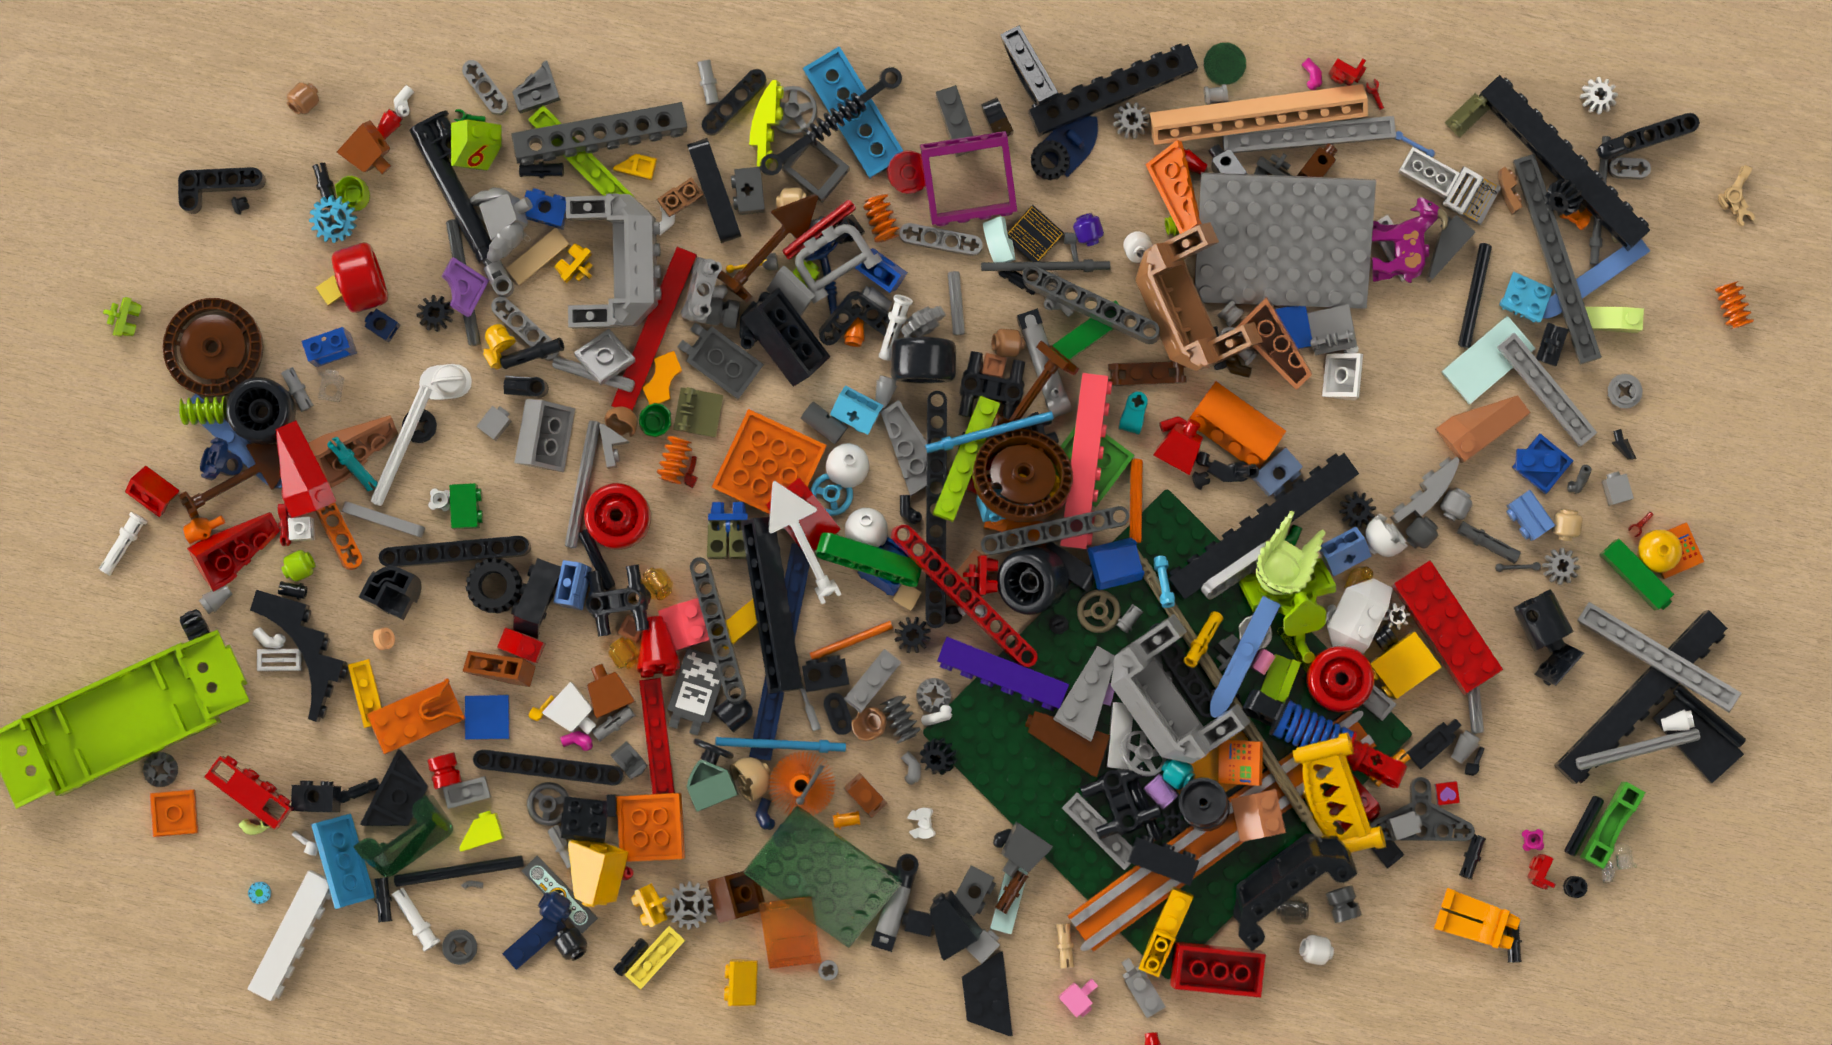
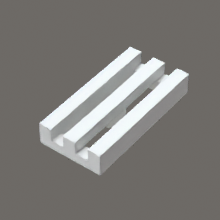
M1464 167L1443 205L1462 215L1484 177ZM1465 174H1469L1468 179L1452 204L1450 200ZM1473 177L1476 178L1475 184L1463 205L1459 208L1457 206Z
M257 649V671H302V658L299 649ZM296 653V658H262V654ZM262 662H296V666L262 667Z

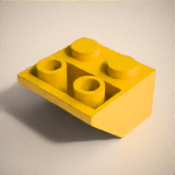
M731 959L730 963L725 965V978L729 979V986L724 988V1001H728V1006L756 1005L758 960Z

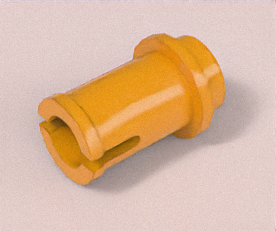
M859 811L844 814L836 812L837 815H832L834 828H839V830H841V827L860 825Z

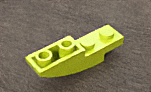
M772 80L765 89L752 120L749 145L758 147L757 167H760V161L764 156L773 154V151L770 150L771 142L774 141V130L771 129V126H780V120H783V108L780 107V99L784 97V88L777 80ZM773 159L766 161L767 169H770V163H773Z

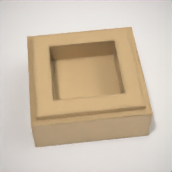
M901 585L893 601L912 611L922 592L914 587Z

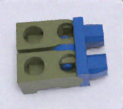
M712 502L711 513H708V559H727V537H729V558L746 559L741 522L748 520V513H746L744 502H733V513H724V502Z

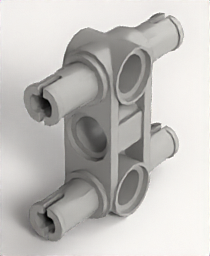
M701 257L696 259L691 269L692 279L687 299L681 310L683 318L700 323L706 322L708 315L711 313L710 303L716 279L722 270L720 262ZM700 284L705 288L703 296L699 295L697 291Z

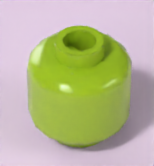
M298 550L284 557V566L281 569L286 578L290 577L293 581L298 582L311 576L316 565L309 552L305 553L303 550Z

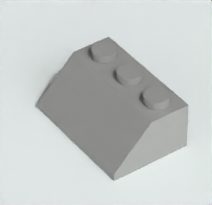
M526 399L514 463L564 472L575 408L543 400Z

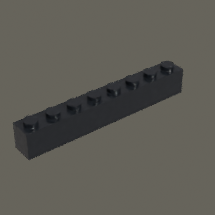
M759 517L742 521L741 528L768 693L790 692L802 689V678L799 670L777 531L774 533L769 532L770 517Z

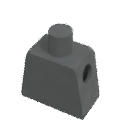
M1015 822L1001 852L1003 856L1009 859L1002 871L1012 878L1020 867L1029 873L1053 846L1018 822Z

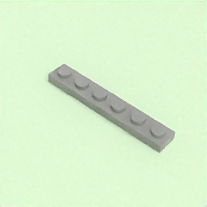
M1512 333L1497 346L1499 351L1579 447L1597 433L1516 333Z

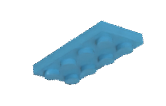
M347 814L311 824L335 909L375 898L352 815Z

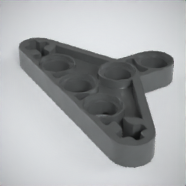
M1424 777L1415 778L1410 783L1409 804L1370 823L1371 828L1376 827V824H1379L1381 828H1388L1385 820L1414 811L1416 815V804L1423 803L1426 806V812L1423 815H1419L1422 825L1427 830L1425 836L1419 837L1414 834L1396 841H1467L1475 833V829L1470 822L1431 803V783ZM1417 781H1423L1426 784L1425 792L1418 793L1415 790ZM1451 824H1455L1454 829H1462L1463 825H1465V829H1469V833L1465 834V837H1463L1462 833H1454L1455 838H1452L1453 827ZM1439 825H1445L1448 828L1447 836L1440 837L1437 834ZM1383 832L1385 840H1392L1391 835L1387 837L1388 832Z

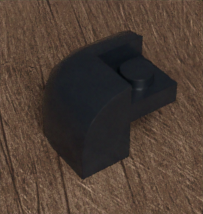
M389 565L376 572H372L359 598L387 614L404 620L413 602H418L422 589L421 580L410 572Z

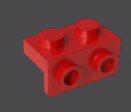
M1337 58L1328 74L1332 76L1331 79L1336 83H1345L1351 86L1353 82H1359L1367 69L1363 66L1366 60L1362 58L1357 68H1354Z
M1538 854L1537 857L1534 856L1529 864L1531 870L1527 878L1532 880V885L1545 890L1548 887L1555 888L1556 884L1545 879L1554 858L1544 854Z

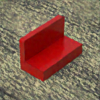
M144 466L130 479L125 493L156 516L161 517L165 513L169 502L178 495L179 489L148 466Z

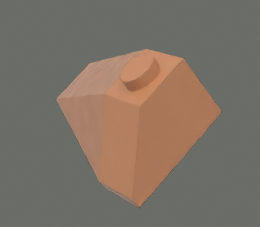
M1517 395L1454 415L1435 430L1455 457H1458L1459 462L1463 463L1531 412Z
M389 415L322 435L308 444L330 488L353 475L344 464L342 465L338 461L336 454L327 447L329 441L337 446L332 438L339 437L346 448L354 452V457L363 466L373 452L380 451L398 432L392 417Z

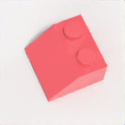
M698 598L658 611L659 616H662L663 621L666 622L676 651L710 641Z

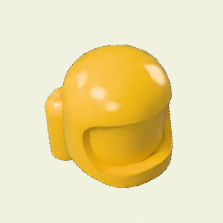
M502 324L490 326L485 333V340L490 349H484L483 356L490 367L496 370L502 367L500 362L501 353L516 343L515 338L509 335L507 328Z

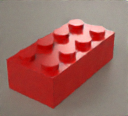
M1175 942L1170 986L1178 990L1261 998L1266 954L1261 950L1251 951L1250 949Z

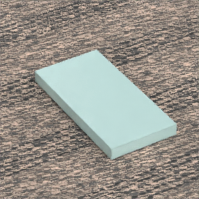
M1508 316L1441 371L1469 405L1513 368L1497 348L1512 333H1516L1530 352L1536 349Z

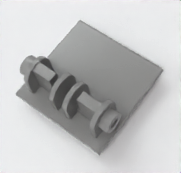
M1349 304L1307 313L1312 336L1310 342L1311 347L1314 348L1315 355L1357 347Z

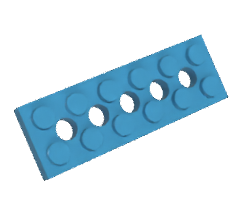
M840 46L803 67L804 73L831 116V108L839 111L838 103H841L844 107L846 106L844 100L839 99L837 96L840 89L849 91L848 99L851 102V94L853 92L860 96L867 91ZM829 71H836L839 76L836 81L831 82L827 80L826 74ZM872 98L864 103L866 110L864 112L861 111L859 117L852 118L850 122L843 118L845 123L843 127L836 123L869 179L886 170L890 160L896 154L903 151ZM862 126H870L872 133L869 136H862L859 132ZM876 143L883 147L882 153L878 155L873 154L870 150L871 146Z

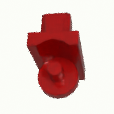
M987 555L977 556V573H975L976 564H969V572L963 573V577L969 578L970 586H975V578H977V593L980 596H984L986 593L997 592L998 582L997 580H987V572H998V560L987 558Z

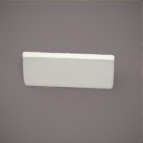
M1112 702L1106 768L1128 769V765L1122 757L1121 742L1125 736L1132 732L1133 716L1124 703ZM1126 748V754L1129 759L1130 750Z

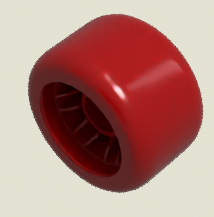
M359 243L337 250L332 254L331 260L335 280L350 312L359 313L381 306L388 301L384 277L375 252L369 243Z
M612 483L602 486L591 495L585 506L584 521L589 534L599 544L609 549L623 550L635 546L646 536L651 524V510L647 500L637 489L627 484ZM620 510L623 513L622 519L617 522L611 519L612 512Z
M1335 646L1320 652L1314 658L1307 671V687L1311 697L1318 705L1329 711L1346 712L1354 710L1365 703L1373 690L1374 672L1369 660L1361 652L1351 647ZM1340 672L1347 676V682L1344 685H1339L1335 680L1336 675Z

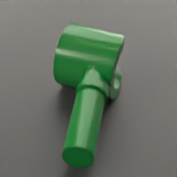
M462 109L455 110L456 113H463L462 119H454L457 122L467 119L485 122V116L467 114Z

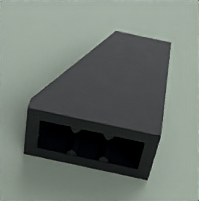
M952 890L945 894L943 892L937 894L932 899L933 903L930 908V914L941 958L946 960L978 941L982 929Z

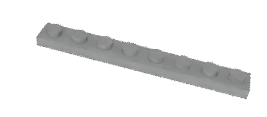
M1394 116L1321 122L1222 136L1224 152L1231 149L1233 153L1319 146L1327 145L1328 143L1341 144L1395 139L1396 130Z
M1590 602L1577 620L1580 624L1729 713L1741 696V692Z

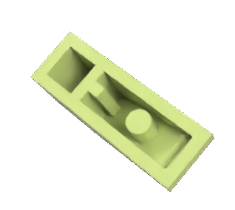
M1585 307L1593 330L1639 333L1643 330L1644 308Z

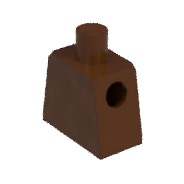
M1329 143L1324 149L1319 147L1297 176L1324 177L1336 161L1334 156L1338 152L1337 149Z

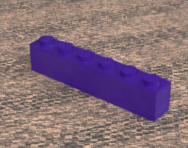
M947 636L937 662L941 663L939 667L951 672L953 668L960 670V675L971 680L973 676L981 679L980 683L986 686L993 687V684L1001 686L1002 692L1013 695L1014 692L1022 695V700L1033 703L1034 700L1042 702L1041 707L1054 711L1055 708L1060 709L1069 686L1065 682Z

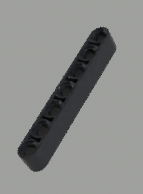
M508 536L387 547L379 553V561L385 567L392 565L400 568L492 558L521 557L530 552L531 544L523 536ZM519 540H523L526 544L525 549L521 552L515 550V543ZM502 542L504 545L503 552L495 554L493 551L494 544ZM476 544L482 546V552L478 556H474L471 552L472 547ZM454 546L460 548V555L456 558L450 556V549ZM437 548L439 552L438 557L430 560L428 557L429 550ZM410 550H415L417 558L409 562L406 558L407 553ZM388 552H393L395 560L387 564L385 562V555Z
M479 750L473 757L475 766L484 770L604 785H619L625 777L623 769L613 765L493 750ZM483 753H486L490 759L489 763L485 766L479 763V756ZM504 756H508L511 759V765L508 768H503L500 764V760ZM527 758L533 762V767L530 771H525L522 768V762ZM548 761H551L555 766L551 774H547L544 771V764ZM569 764H573L576 767V774L572 777L565 773V768ZM590 767H595L598 770V776L595 779H590L587 776V770ZM613 769L620 773V778L616 782H612L608 777L609 772Z

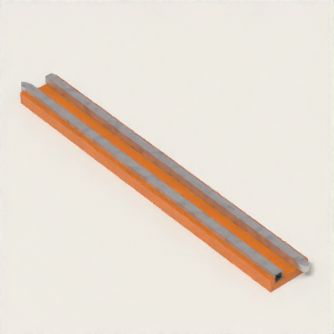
M1347 711L1333 721V725L1338 723L1341 728L1346 727L1358 732L1356 740L1368 743L1371 748L1376 746L1370 735H1367L1358 722L1363 716V711L1355 713ZM1292 751L1278 762L1302 799H1304L1303 764L1295 762ZM1321 764L1313 766L1317 770L1316 776L1318 778H1324L1333 769ZM1268 769L1262 773L1261 786L1245 785L1228 798L1230 814L1227 821L1220 828L1213 831H1200L1190 825L1182 833H1179L1166 843L1174 846L1175 852L1183 854V851H1187L1196 855L1195 859L1199 861L1193 879L1245 842H1240L1231 803L1232 798L1276 789L1281 814L1292 807ZM1134 866L1067 915L1085 940L1080 949L1086 951L1091 948L1094 952L1168 898L1173 887L1180 889L1186 884L1140 866Z

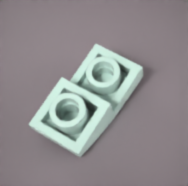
M999 216L983 223L985 238L993 262H1011L1016 260L1013 240L1008 238L1005 218Z

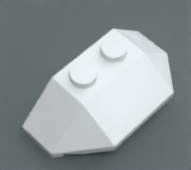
M1374 578L1347 587L1327 625L1332 647L1347 646L1364 654L1370 646L1389 607L1393 588Z

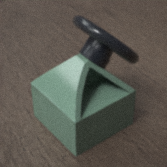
M694 739L693 743L705 749V752L700 757L702 760H699L694 766L687 783V790L698 812L737 796L739 793L730 771L716 765L720 755L732 759L734 754L703 740Z

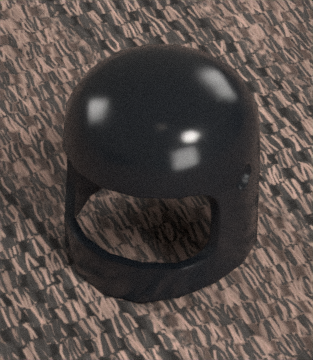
M740 694L730 695L733 699H737ZM726 699L723 703L713 708L714 714L733 733L747 723L753 715L752 706L747 699L741 704H733Z

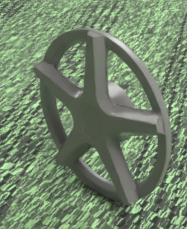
M784 87V91L790 90L789 102H780L784 115L783 120H780V126L775 127L787 134L802 133L803 128L808 129L810 123L815 121L817 114L816 102L813 96L801 87ZM797 90L805 93L811 102L799 104L797 102ZM813 108L812 117L806 125L801 113ZM791 119H794L800 129L789 130L783 127Z
M1143 731L1129 733L1121 742L1122 757L1128 765V769L1143 776L1157 775L1162 770L1166 758L1162 757V763L1156 769L1151 758L1160 756L1156 749H1152L1147 744L1146 734ZM1140 734L1139 746L1129 743L1128 739L1133 735ZM1126 748L1135 753V757L1131 762L1126 754ZM1144 762L1150 772L1142 771L1136 766Z

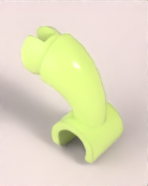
M244 819L239 824L243 832L249 835H256L262 833L267 828H271L266 826L262 820H260L261 824L259 825L251 823L249 819Z

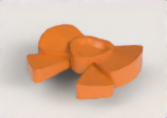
M1585 209L1582 213L1577 210L1568 216L1560 215V218L1568 219L1570 222L1575 223L1580 230H1583L1589 224L1592 214Z

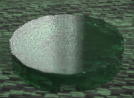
M1231 43L1213 45L1207 51L1203 60L1204 72L1217 85H1232L1242 78L1245 72V55L1238 46Z

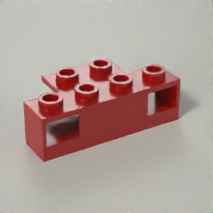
M219 756L204 778L274 830L279 829L293 810V807L289 805L291 801L282 794H278L276 792L277 787L270 782L259 780L260 775L251 768L241 769L237 766L238 761L231 756ZM222 762L235 771L229 781L215 772ZM270 798L286 809L280 819L268 811L269 808L265 806Z

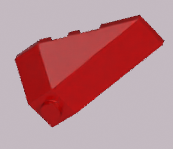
M297 420L277 428L276 438L280 460L279 471L282 482V499L290 517L293 518L317 511L336 502L330 485Z
M268 512L211 535L209 538L188 547L187 550L199 572L214 592L233 581L238 576L237 573L244 565L247 566L252 561L251 558L259 550H262L280 532V529L272 513Z

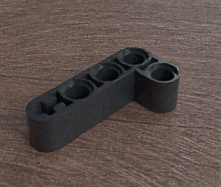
M254 167L186 170L180 173L178 177L179 205L187 213L196 214L202 208V192L259 190L265 186L266 177L259 169ZM256 174L259 177V179H256L255 183H253L249 179L254 178V175ZM237 175L238 181L235 184H229L230 176ZM210 176H216L215 184L207 185V179ZM194 177V184L189 187L186 186V179ZM195 198L194 206L187 208V200Z

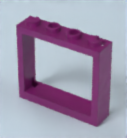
M1006 131L920 144L932 225L945 226L953 221L965 223L969 222L972 218L984 220L998 214L1000 216H1009L1013 212L1018 211ZM1002 146L1009 202L937 213L929 157Z

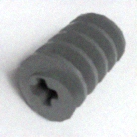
M906 695L896 696L879 704L887 705L882 712L890 713L886 718L887 721H894L889 727L890 729H897L893 734L894 737H901L897 744L917 736L916 734L921 730L920 727L913 728V725L917 722L916 719H909L914 714L913 711L906 712L910 704H902L907 698Z

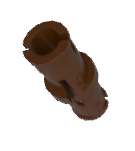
M1018 870L1009 885L1004 887L1003 890L1005 891L997 905H995V908L1007 914L1015 898L1020 896L1019 891L1029 876L1024 873L1022 874Z

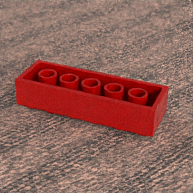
M1431 560L1391 586L1463 695H1466L1503 670Z

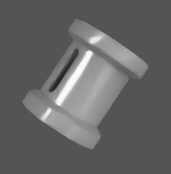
M1226 84L1216 88L1204 87L1206 105L1216 102H1228Z

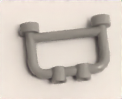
M843 224L834 229L831 225L821 232L823 234L821 238L816 240L815 237H812L803 243L805 248L797 254L795 265L808 288L815 294L812 300L813 304L828 295L824 289L826 285L859 264L864 263L866 268L870 269L882 261L878 253L875 255L872 253L862 235L854 226ZM849 233L862 253L815 282L804 265V259L841 234Z

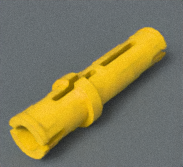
M1213 611L1210 613L1198 637L1192 641L1191 649L1184 658V663L1189 667L1197 666L1201 656L1207 652L1210 640L1223 621V616L1219 612Z

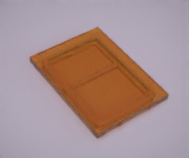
M811 896L759 903L769 969L820 963L822 961Z

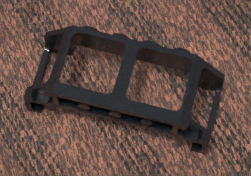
M1306 833L1237 884L1233 916L1240 923L1238 936L1251 951L1262 945L1265 940L1264 931L1257 922L1325 872H1328L1339 883L1347 882L1358 874L1350 850L1338 836L1329 835V838L1315 837L1314 834Z

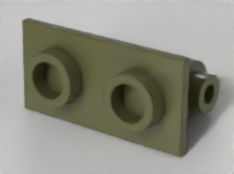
M1476 93L1473 94L1445 124L1460 138L1490 109L1486 104V98L1483 96L1479 97Z

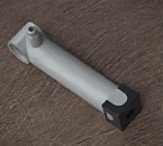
M1037 308L1017 315V321L1023 333L1037 377H1039L1049 359L1036 347L1040 341L1045 342L1048 346L1050 345ZM1057 370L1042 388L1047 409L1049 412L1052 411L1054 418L1072 412L1069 398Z

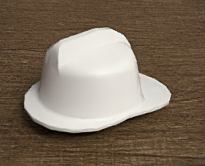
M436 365L429 367L423 372L419 385H426L432 389L430 399H453L462 397L469 391L472 379L468 370L461 365Z

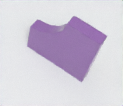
M453 257L450 259L441 277L448 282L451 288L452 300L450 306L466 317H470L489 280Z

